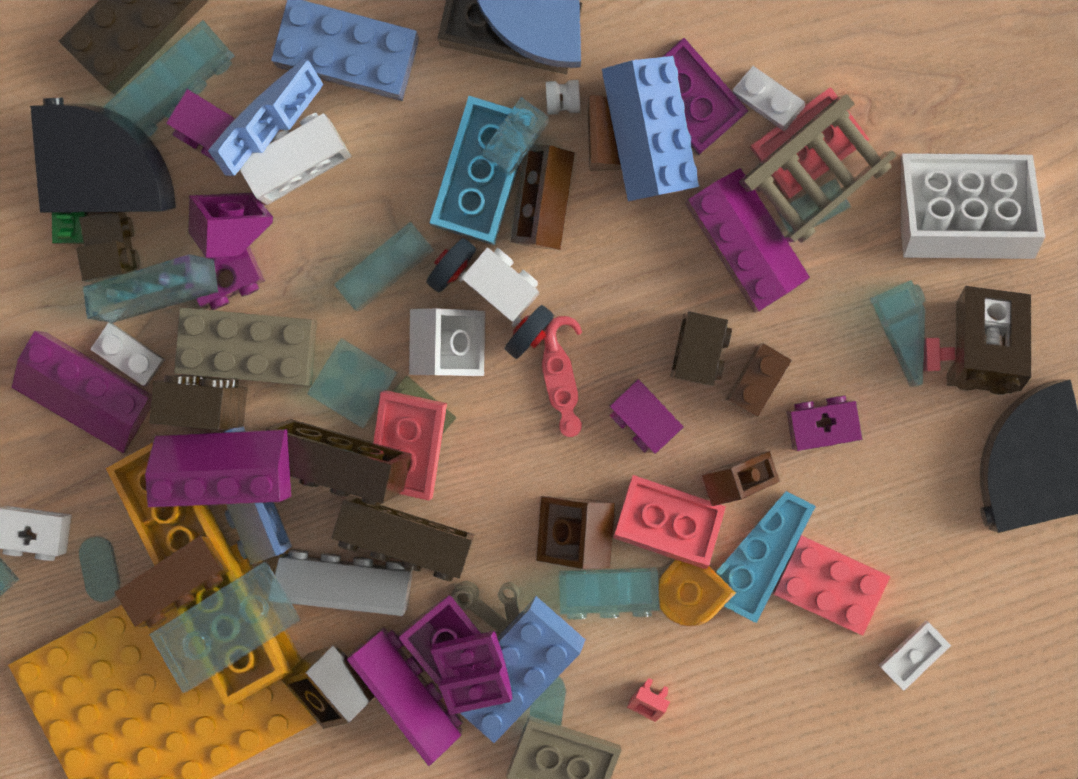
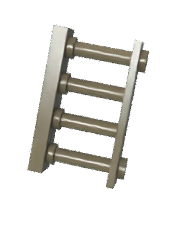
M847 94L837 97L739 181L746 192L753 191L755 188L758 192L762 191L790 224L793 230L784 237L787 242H796L798 240L802 243L816 231L813 226L872 176L877 179L885 174L892 167L889 162L897 156L893 151L884 152L879 156L848 118L850 114L847 110L855 103ZM831 124L834 128L837 126L869 164L855 177L852 176L823 140L825 136L822 132ZM805 146L816 151L844 186L829 199L797 161L799 159L797 153ZM780 167L784 171L787 169L818 206V209L805 220L800 217L772 183L774 178L771 175Z

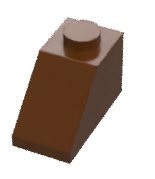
M770 451L722 466L702 475L712 506L742 500L780 482Z

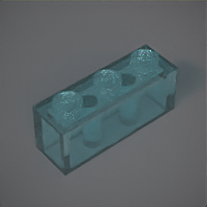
M410 221L336 282L334 286L355 311H361L434 251V249Z
M656 567L559 571L560 614H567V619L587 618V613H600V618L619 617V612H632L634 617L652 616V611H659V584Z

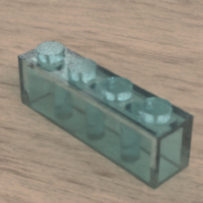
M202 20L109 101L104 108L126 117L150 137L158 128L156 124L164 117L170 118L187 89L198 95L207 86L206 81L214 74H222L231 66L232 62L230 60L235 55L210 26Z
M188 254L84 286L87 319L115 323L217 293L218 286L214 260Z

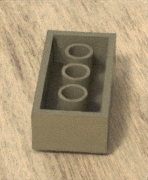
M180 307L174 373L305 386L312 385L317 321Z

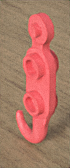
M559 316L553 318L544 330L547 335L544 337L545 348L542 370L550 403L562 414L559 429L564 436L574 437L579 434L582 428L580 419L573 412L578 402V391L571 361L558 343L556 332L562 325L571 326L577 335L582 334L580 324L575 319L569 316Z

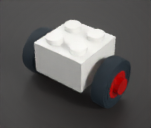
M462 238L450 250L446 248L434 261L436 267L430 273L426 282L436 292L440 293L458 278L460 282L464 280L513 322L512 326L515 327L513 336L504 349L512 357L518 359L529 346L535 349L547 335L543 330L551 322L554 314L548 308L541 305L531 315H527L521 320L520 316L539 295V291L535 288L538 285V281L525 270L518 274L510 267L513 264V260L499 248L493 252L487 247L466 272L468 262L473 257L476 248L468 240Z

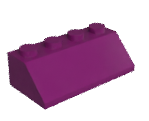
M739 168L695 194L685 204L752 310L756 313L808 280L810 276L784 238V235L756 191L746 192L739 183L745 176L742 169Z
M34 331L17 360L11 387L123 454L128 449L151 409V393L43 331Z
M287 429L155 436L145 473L148 507L281 502L292 497Z
M383 627L356 647L347 660L425 763L430 766L462 735L460 725L463 724V721L458 714L450 715L449 710L440 701L443 696L438 687L433 682L427 684L421 676L423 668L413 656L408 658L402 651L401 647L404 644L398 638L394 630L388 632Z

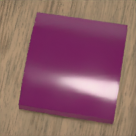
M494 630L433 645L430 651L442 678L439 689L450 715L512 701L511 685L505 660Z

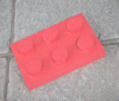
M831 87L805 105V108L785 131L775 127L750 146L751 150L759 161L762 162L838 96ZM850 114L848 118L852 121V123L856 126V128L860 131L864 138L867 141H869L867 135L864 133V131L855 121L853 116ZM831 124L822 132L825 136L823 140L840 161L856 150L838 126L834 128ZM805 146L797 153L799 156L797 161L813 180H816L829 170V167L813 148L809 149ZM780 167L771 175L788 200L803 189L787 169L784 171Z
M384 390L380 392L373 443L412 454L404 491L400 494L429 501L433 498L447 403Z
M633 475L613 538L707 569L711 561L726 506H712L709 500Z
M801 535L773 590V594L863 636L890 576Z

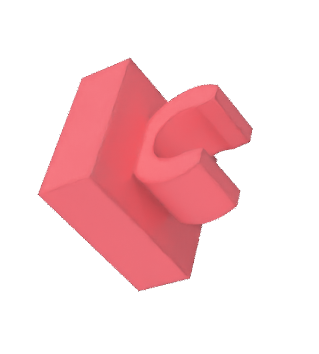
M939 338L919 339L920 371H941L940 361L955 360V347L940 348Z
M649 678L631 696L627 708L656 722L665 714L670 701L664 699L668 694V688L664 686L660 690L659 695L654 694L650 691L653 680Z

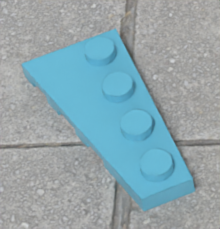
M787 491L781 496L716 571L736 592L724 607L757 623L816 507L815 505Z

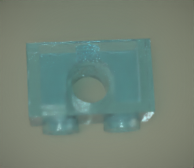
M520 97L482 151L483 158L511 177L549 123V116Z

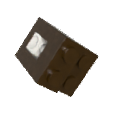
M965 286L956 305V359L947 373V385L957 386L961 390H987L996 395L1022 391L1031 378V294Z

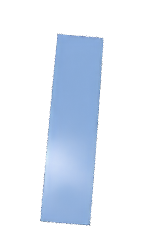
M308 59L301 60L260 94L227 127L208 150L225 176H235L252 153H263L279 130H290L321 89L323 83Z

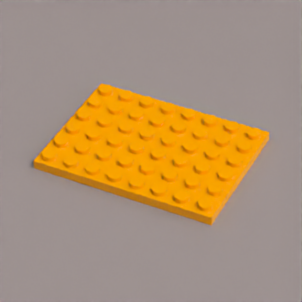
M235 544L229 548L291 669H293L302 658L274 605L269 601L270 598L252 564L250 565L248 558L243 559L238 545ZM120 605L8 665L68 779H211L317 723V721L283 683V678L236 704L225 706L176 608L165 614L167 617L165 621L149 629L147 626L135 627L123 606Z

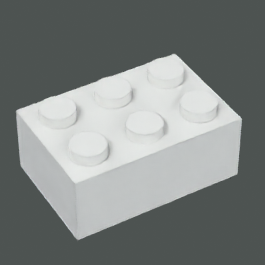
M313 113L299 122L301 125L299 128L292 132L284 130L277 133L272 139V143L266 147L263 153H252L240 168V171L256 199L269 205L352 157L333 123L324 113L320 116L317 113Z

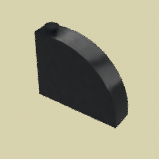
M63 97L43 98V105L30 106L40 213L161 212L176 208L174 188L164 159L151 139L132 121L101 106L64 104Z
M1061 379L1025 393L1001 414L988 435L980 464V488L984 504L980 512L984 525L986 527L989 526L991 531L1000 533L1078 514V408L1071 380Z

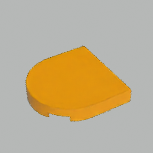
M675 560L664 571L658 582V604L661 611L668 619L682 626H699L708 622L736 594L710 566L707 569H703L679 560Z

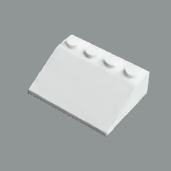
M902 153L901 239L903 258L1035 259L1045 239L1033 155Z

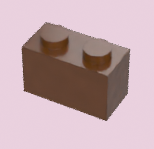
M764 343L758 344L725 400L752 416L758 417L792 360Z

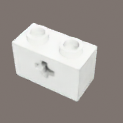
M13 506L0 507V549H3L2 554L23 556V552L35 553V559L54 561L55 556H60L67 552L71 515ZM28 529H31L32 533L37 534L36 539L32 540V536L27 535Z

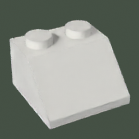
M437 308L410 309L409 375L484 376L485 311Z

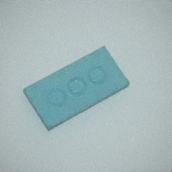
M263 562L149 635L181 691L187 693L293 626L301 619L267 562Z

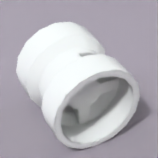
M568 80L566 84H558L556 81L546 82L547 115L558 114L563 110H567L569 113H580L578 80ZM560 94H563V101H560Z

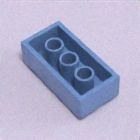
M287 0L271 61L277 68L289 71L301 60L308 59L318 77L322 80L403 101L419 36L416 30L304 0Z
M674 57L632 60L603 68L602 74L628 201L699 187L697 168L694 164L691 148V136L687 128L684 113L685 106L681 97L678 70L675 66Z
M537 596L497 637L509 676L512 701L460 713L493 743L509 729L580 655L586 640Z

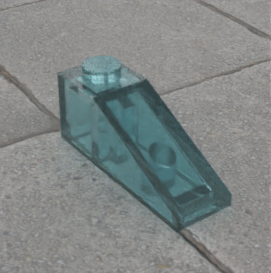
M909 280L870 297V300L909 386L917 387L923 384L925 308L922 303L926 300L918 284L914 285L912 280Z

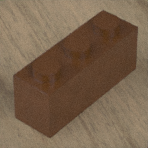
M524 145L510 242L534 248L561 250L575 152L551 145Z
M199 536L114 593L135 627L147 626L151 629L167 619L165 614L176 607L177 610H180L191 604L195 600L193 595L203 588L209 591L220 585L224 581L222 576L228 573L229 569L210 538Z

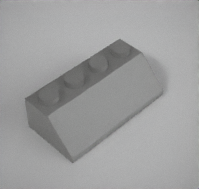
M289 550L288 554L279 557L269 601L403 616L408 609L413 570L401 566L402 562L386 561L385 566L373 564V559L365 557H354L353 562L341 561V555L322 553L321 558L308 557V552L303 550Z

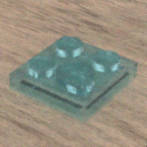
M341 338L307 394L358 426L365 428L379 405L380 392L388 390L398 372Z

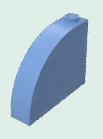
M476 0L480 11L492 30L516 52L531 60L550 66L581 68L579 0Z

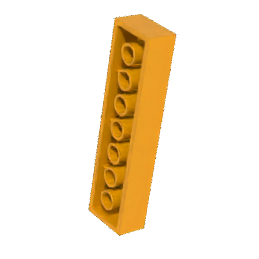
M153 443L107 467L106 470L154 566L197 537L204 536L210 538L229 569V572L222 576L224 581L220 585L209 591L203 588L193 595L195 600L191 604L177 610L224 705L236 704L293 671L209 506L148 507L145 473Z

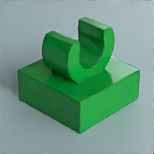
M52 212V243L84 244L79 218L88 216V212Z

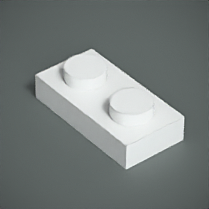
M754 66L751 67L732 90L740 101L783 131L789 127L805 108V101Z
M113 323L106 325L90 349L143 386L149 384L165 360Z
M925 620L879 666L904 691L951 645Z

